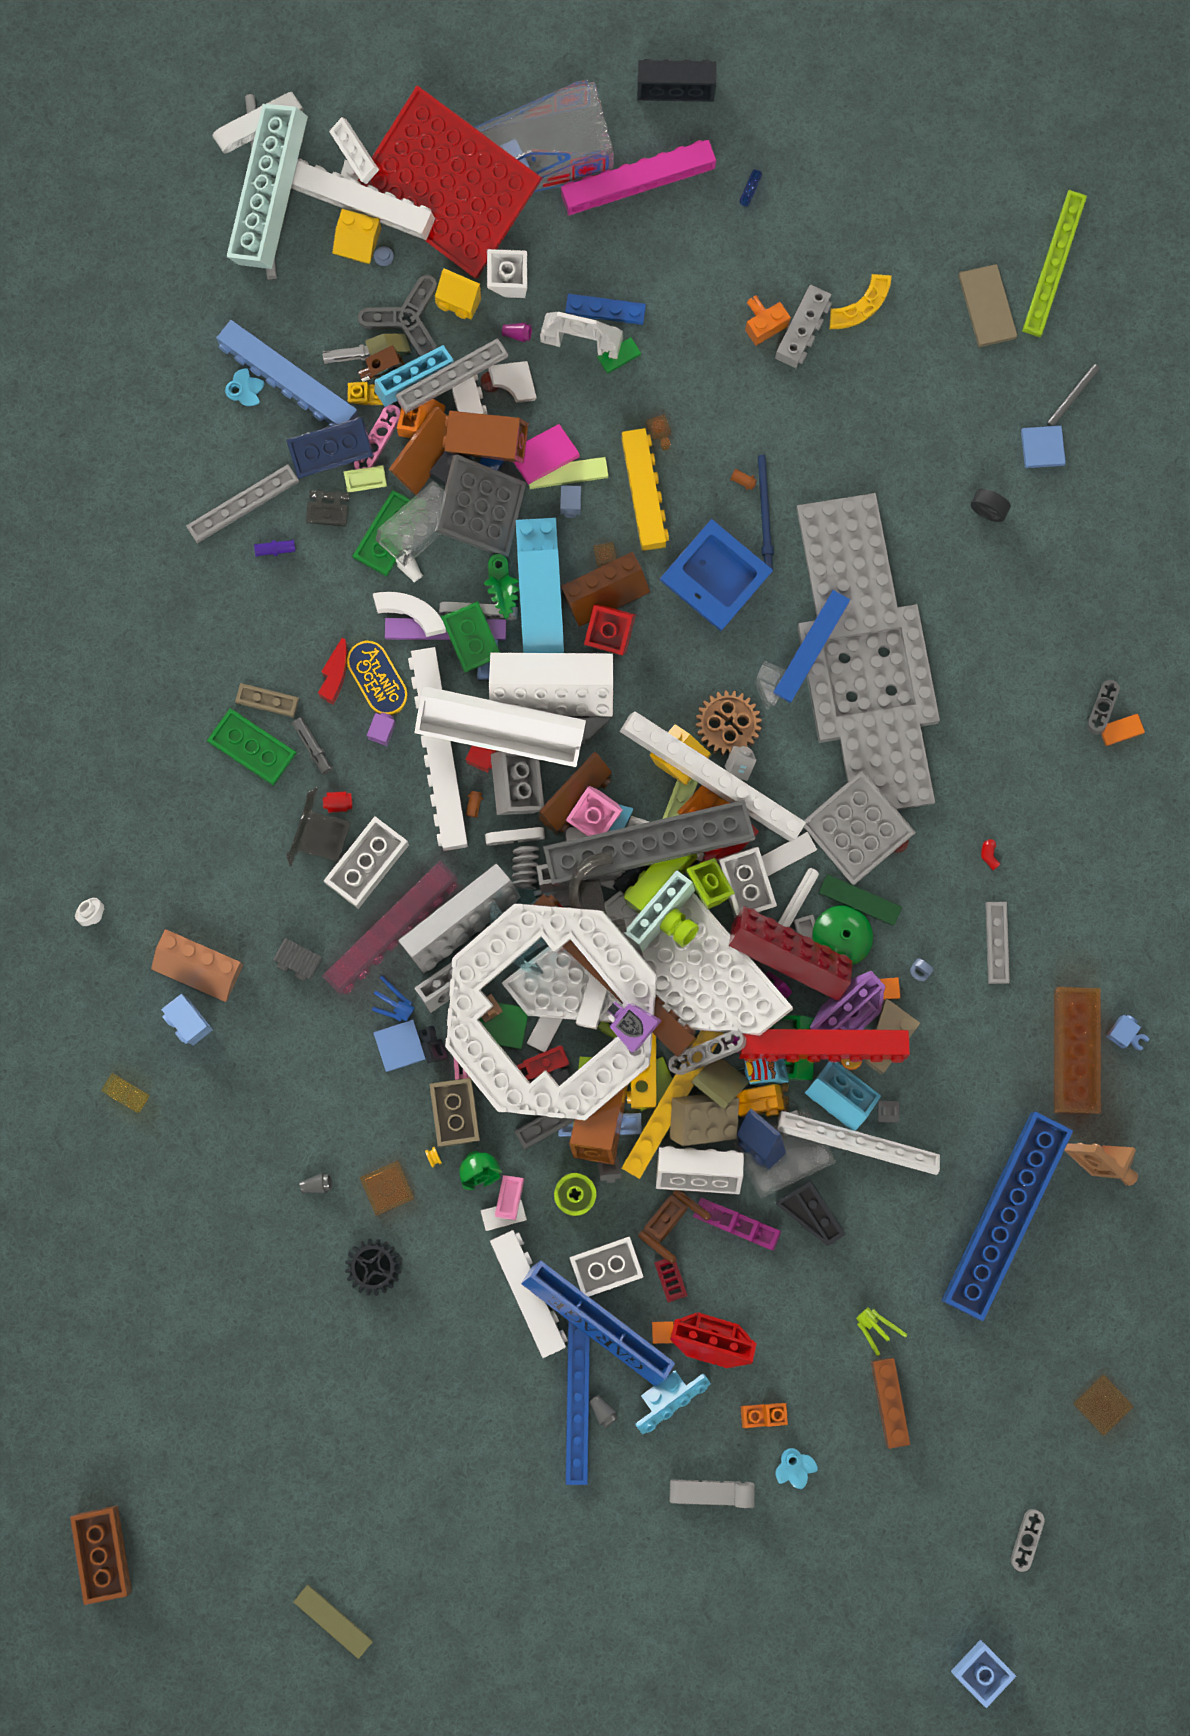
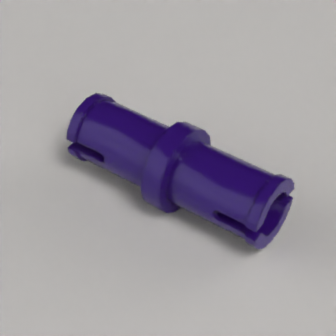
M294 539L280 542L272 540L271 543L254 544L255 557L271 554L278 556L280 553L296 552Z

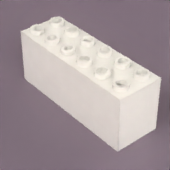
M491 653L489 700L563 716H613V654Z

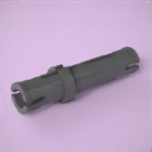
M303 717L294 720L292 726L307 748L311 761L316 763L322 775L332 771L333 767L328 762L324 749L320 748Z

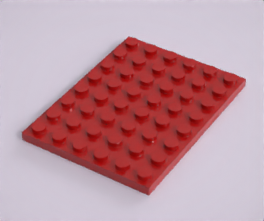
M416 86L372 156V160L379 169L378 172L367 184L361 182L360 179L357 181L365 187L368 185L373 186L379 190L378 192L383 194L389 192L395 195L396 199H407L417 207L423 205L431 209L435 221L425 241L471 276L478 279L487 265V249L497 250L543 178L424 89Z

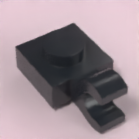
M429 1026L426 1029L419 1030L421 1039L425 1041L422 1047L427 1064L448 1059L442 1039L437 1040L435 1027Z

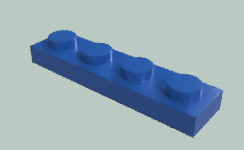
M568 294L565 313L579 317L643 325L646 304Z

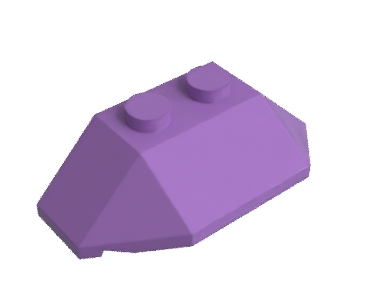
M872 971L851 979V984L839 1001L830 998L820 1007L810 1028L820 1030H862L881 1013L885 985Z

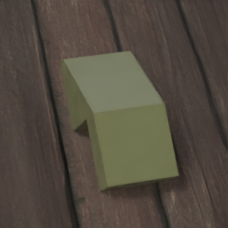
M381 334L365 340L370 356L391 345H394L401 356L412 353L405 334Z

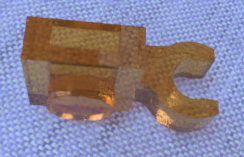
M665 414L646 420L652 441L658 439L662 451L670 449L668 435H671V430Z

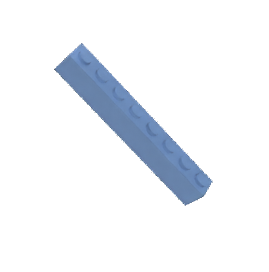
M232 320L216 337L219 343L218 347L224 353L228 354L230 352L235 356L234 359L241 365L247 364L251 367L252 373L258 377L260 375L265 377V381L273 388L279 387L284 396L289 399L293 397L298 401L297 404L302 409L307 410L308 408L313 412V416L316 419L328 422L329 427L358 418L357 409Z

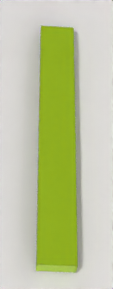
M1071 190L1067 192L1022 332L1038 337L1042 336L1087 195Z

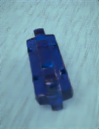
M756 169L752 171L751 177L743 191L744 193L740 198L739 203L742 206L748 207L750 205L758 183L761 180L762 172Z

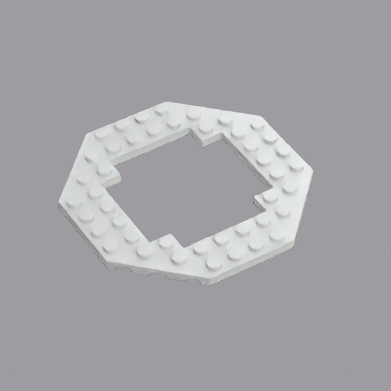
M514 904L452 958L453 970L450 981V1007L448 1009V1032L445 1047L498 1112L587 1120L650 1066L652 1033L634 1053L617 1036L560 1086L547 1071H544L530 1083L478 1020L493 1007V1004L481 989L541 937L554 952H557L571 939L623 1002L622 1008H625L629 1003H633L654 1015L657 975L604 911ZM612 1015L608 1016L613 1023L616 1018Z

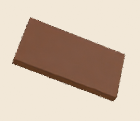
M439 407L433 408L389 468L415 495L419 493L430 478V470L445 452L443 438L447 435V428L445 426L446 414Z

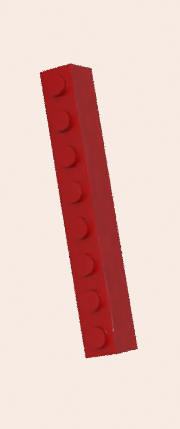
M768 1029L761 1035L742 1033L746 1038V1045L739 1051V1059H745L746 1062H755L757 1059H766L767 1062H776L778 1059H787L788 1062H798L799 1059H808V1062H819L820 1059H828L829 1062H840L841 1059H849L850 1062H861L862 1059H870V1062L874 1063L883 1062V1060L900 1063L904 1062L910 1055L909 1030Z

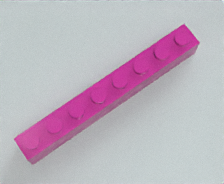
M699 140L687 147L680 146L668 153L661 152L655 157L640 159L637 163L624 164L615 170H605L596 176H586L580 181L568 182L561 186V196L569 216L713 170L716 166V158L709 140Z

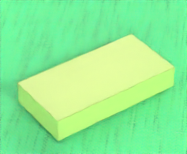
M383 465L344 471L347 492L387 486Z

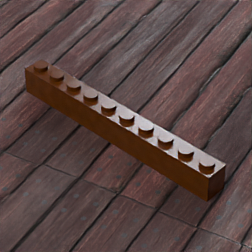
M545 894L534 903L537 906L559 907L558 905L560 904L553 895L548 897ZM571 939L562 946L623 1004L621 999ZM656 995L654 1016L659 1018L661 1022L654 1029L653 1034L677 1057H680L697 1039L694 1036L696 1031L688 1024L684 1026L679 1021L681 1017L672 1009L668 1011L663 1006L665 1002Z

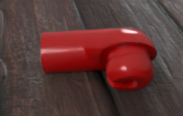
M989 839L982 845L981 858L994 871L1001 863L994 857V850L997 844L994 840Z

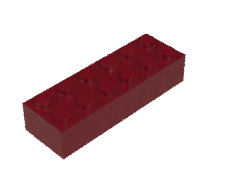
M743 906L732 923L729 947L839 1001L851 984L852 960L846 955H840L832 951L828 946H822L810 937L803 936L792 928L785 927L774 919L759 914L755 909H749Z

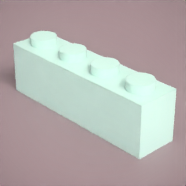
M676 870L623 932L629 943L643 953L660 933V924L665 916L675 908L680 909L695 892L693 882Z

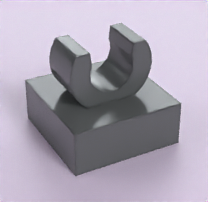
M878 1101V1122L899 1123V1101Z
M616 1157L615 1165L598 1162L601 1181L607 1180V1183H614L615 1179L621 1178L618 1157Z

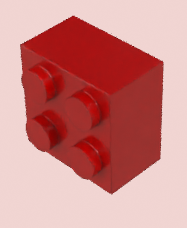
M599 604L594 605L584 645L620 655L626 654L636 614Z

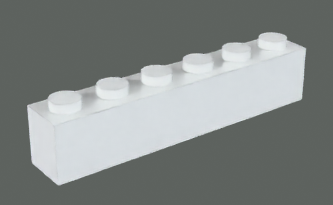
M514 1230L491 1240L492 1247L542 1358L566 1348L565 1342L568 1340L563 1329L559 1331L556 1323L559 1320L555 1311H550L544 1301L521 1285L531 1269L529 1265L533 1262L529 1253H524L521 1248L524 1242L519 1232L515 1234Z

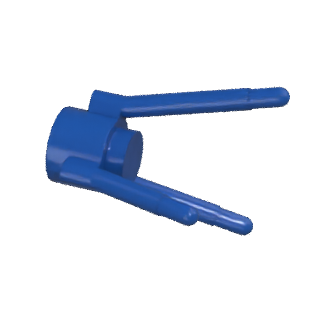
M380 976V979L403 1002L399 1001L397 1004L380 992L375 991L374 994L395 1007V1013L373 1007L372 1011L395 1018L399 1022L402 1019L407 1021L415 1007L411 1006L412 1002L406 999L384 976Z

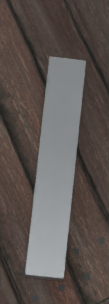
M497 338L395 395V398L404 412L408 413L508 357V353Z
M289 464L186 525V527L198 544L297 484L299 480Z

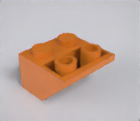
M432 399L408 413H405L401 407L397 424L398 436L411 439L433 408L439 407L444 412L445 405Z

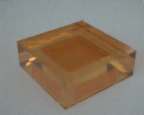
M613 542L593 546L597 566H603L616 560Z

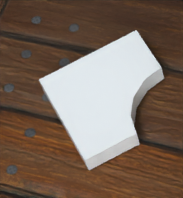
M527 361L493 365L488 368L493 387H501L507 390L514 397L516 403L534 401L536 399Z

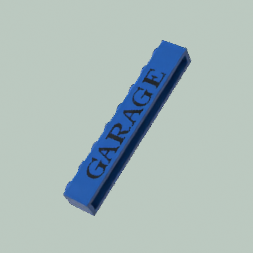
M541 1260L529 1270L521 1285L654 1386L666 1380L675 1364L671 1359Z

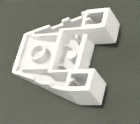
M561 312L546 313L540 334L542 343L558 347L561 345L564 333L597 340L598 355H602L605 351H610L608 357L614 359L618 358L623 341V331L616 327Z

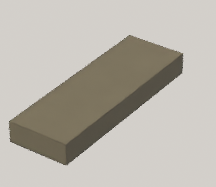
M240 683L235 703L294 718L299 697Z

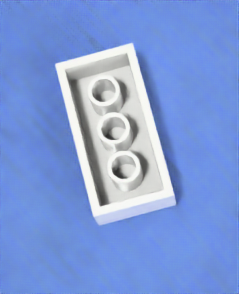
M374 817L325 878L324 882L359 909L409 846L408 841L377 817Z
M671 1146L659 1148L656 1189L740 1194L743 1179L744 1153H738L733 1150L719 1152L714 1149L706 1151L694 1148L675 1149Z

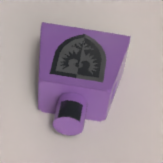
M614 1002L607 1010L616 1018L610 1026L611 1029L632 1053L641 1047L661 1022L659 1018L633 1003H629L625 1008H622L618 1003Z

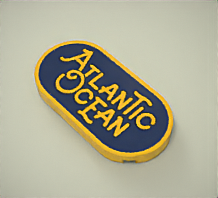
M363 641L353 646L347 657L348 668L370 707L380 714L394 715L400 712L407 701V689L383 647L372 641Z

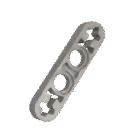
M441 602L439 614L444 616L472 603ZM480 604L485 618L490 616L491 619H505L503 614H499L500 609L495 608V604ZM512 607L513 613H510L507 618L509 620L517 619L518 608Z
M730 1031L686 1050L680 1057L674 1055L670 1058L668 1067L674 1074L684 1075L742 1050L746 1045V1038L739 1031ZM735 1036L740 1038L738 1045L731 1043L734 1041L733 1037ZM719 1043L722 1046V1050L719 1054L715 1055L712 1053V1047ZM701 1052L703 1055L702 1060L695 1063L693 1061L694 1053ZM677 1061L684 1063L680 1065V1070L674 1068V1066L677 1065Z

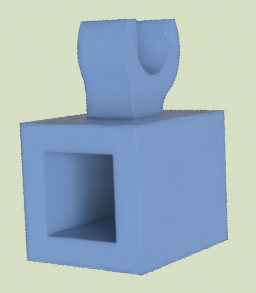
M1130 1015L1120 1016L1106 1035L1107 1038L1122 1049L1131 1043L1136 1050L1141 1051L1143 1047L1138 1044L1139 1039L1145 1042L1149 1041V1038L1144 1034L1136 1035L1141 1027L1137 1024L1138 1021Z

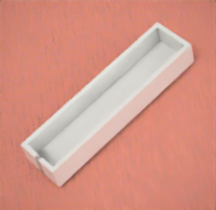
M424 686L419 703L415 733L576 767L586 720Z

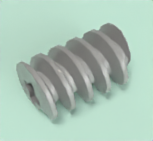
M520 846L513 850V854L517 856L513 858V862L517 865L512 867V870L517 872L512 875V878L517 880L512 882L515 888L524 890L537 889L532 884L537 883L538 880L533 879L532 876L538 873L532 870V868L538 866L537 863L533 862L534 859L539 858L538 855L533 854L534 851L539 850L538 847Z

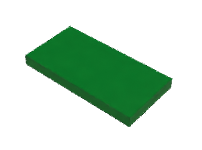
M392 490L352 557L387 577L427 512V508Z
M231 708L207 739L208 743L273 786L297 754L296 751Z

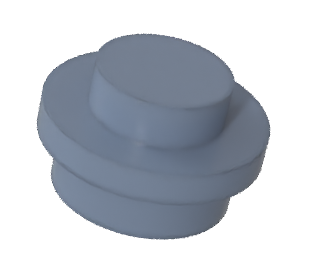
M383 246L375 251L374 259L378 265L387 266L392 263L394 255L390 248Z

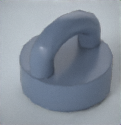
M919 958L915 960L910 969L911 975L918 981H925L934 971L927 962ZM917 969L924 975L919 976L915 970Z

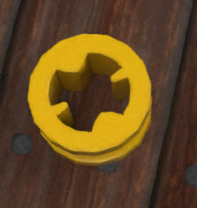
M432 1147L431 1151H425L432 1168L437 1163L439 1165L442 1164L435 1147Z

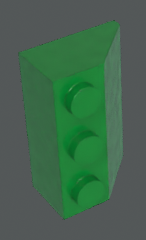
M801 1015L784 1016L769 1029H811L810 1026L814 1018ZM784 1059L788 1080H813L814 1062H808V1059L788 1062L787 1059Z

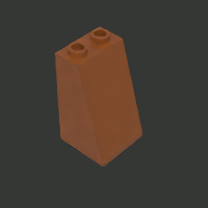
M449 410V415L446 416L445 420L447 435L443 438V447L446 452L452 454L524 463L529 423L515 417Z
M627 1085L587 1120L575 1119L570 1139V1147L574 1158L615 1165L628 1089Z

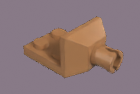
M1067 1143L1064 1151L1092 1176L1120 1179L1126 1186L1133 1185L1138 1179V1174L1130 1168L1136 1149L1133 1147L1100 1146L1098 1144L1085 1145L1083 1143Z

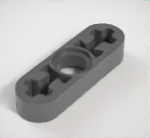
M1107 680L1101 686L1087 724L1088 731L1093 735H1100L1106 729L1120 691V686L1116 681ZM1109 687H1112L1113 689L1110 697H1105L1107 694V689ZM1105 703L1109 706V710L1106 712L1100 711L1098 705ZM1101 717L1100 726L1095 728L1097 718Z

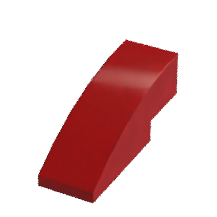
M341 638L321 671L326 680L318 691V695L333 705L340 694L347 670L348 648L344 638Z

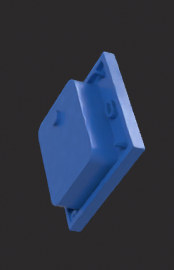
M711 519L663 574L660 581L719 631H722L773 570Z

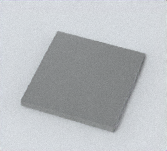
M863 770L804 820L806 822L804 828L852 885L859 882L916 833Z

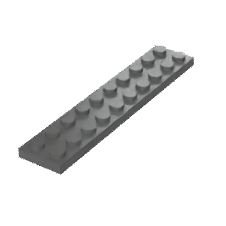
M745 800L556 843L544 846L543 848L552 887L754 841L755 836Z

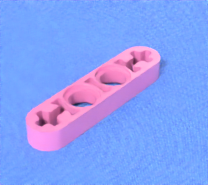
M388 405L383 409L368 436L370 443L376 444L378 450L374 453L373 457L367 459V468L374 467L398 424L400 410L395 405ZM392 411H395L396 417H391V419L389 420V423L391 424L390 426L388 423H386L389 418L387 413H392ZM380 427L387 428L388 433L385 436L377 434V430ZM365 459L354 462L355 470L360 469L359 462L363 463Z

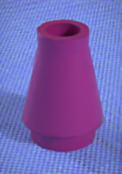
M526 322L509 325L503 324L502 336L525 343L531 340L532 326L527 325Z

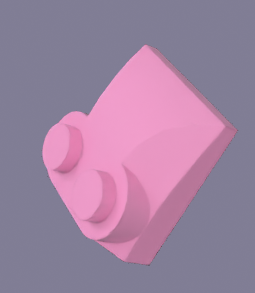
M589 786L566 821L585 835L591 836L608 832L614 822L620 817L623 809L600 790Z

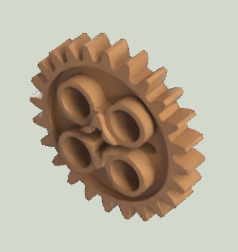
M725 690L724 696L717 692L716 699L710 695V703L707 701L703 702L705 708H699L698 710L702 715L696 716V719L701 721L696 724V728H701L697 735H704L701 743L707 741V749L713 746L714 753L719 749L723 756L725 751H728L730 755L733 746L748 747L747 743L752 746L754 745L752 738L758 739L759 735L755 732L761 730V727L756 724L761 723L762 720L756 718L760 711H753L756 704L749 705L751 698H747L744 701L743 693L736 697V691H733L732 695L729 696L728 691ZM728 705L732 708L733 711L731 713H725L723 712L722 707ZM744 718L748 721V725L740 726L737 720ZM712 720L718 721L720 726L718 728H712L710 727L709 722ZM729 720H732V721H733V722H732V726H731V725L725 726V722H726V721H727V722H728ZM736 730L742 732L743 735H739ZM731 733L735 736V740L727 741L724 735Z

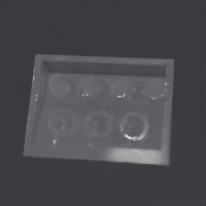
M807 1107L797 1110L799 1116L813 1119ZM779 1120L770 1123L778 1131ZM780 1132L786 1154L768 1170L764 1165L759 1166L749 1152L746 1154L739 1148L738 1139L731 1142L735 1151L744 1153L743 1167L759 1199L835 1163L836 1161L828 1145Z

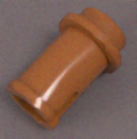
M738 469L734 470L730 479L746 487V490H753L757 483L755 476H749Z
M471 791L467 796L469 801L465 815L478 818L480 803L484 798L482 793Z

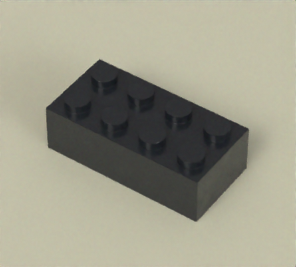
M652 59L638 60L637 101L714 102L716 62L710 60L691 61L688 59L682 61H672L670 59L662 61Z

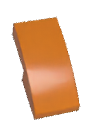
M786 1403L741 1406L742 1428L788 1425Z

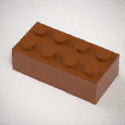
M118 1505L71 1516L70 1520L84 1605L125 1597L132 1593Z

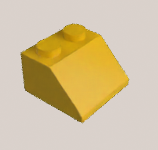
M342 209L336 225L332 253L370 264L381 232L380 219Z
M443 269L435 294V302L438 308L443 311H453L459 318H469L472 320L481 301L480 284L447 269Z
M674 725L668 732L706 758L711 756V753L693 736L677 725ZM651 752L650 757L655 765L684 785H687L692 779Z

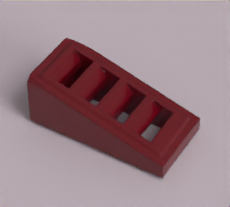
M666 1259L654 1262L667 1302L669 1303L688 1296L676 1261L672 1263V1268L661 1271L660 1267L671 1264ZM675 1271V1276L664 1279L663 1275ZM678 1280V1284L670 1287L666 1286V1283ZM681 1288V1292L669 1295L668 1291Z

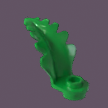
M494 554L488 560L489 579L484 582V585L491 586L487 592L495 594L491 600L498 602L495 604V608L500 609L499 614H503V617L507 619L509 614L513 613L511 608L516 607V603L512 600H517L518 596L512 593L520 590L514 586V584L519 583V580L509 576L506 557L501 554ZM496 561H501L502 563L499 568L495 567Z

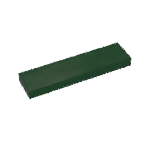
M828 874L818 893L891 926L895 925L902 909L897 904Z

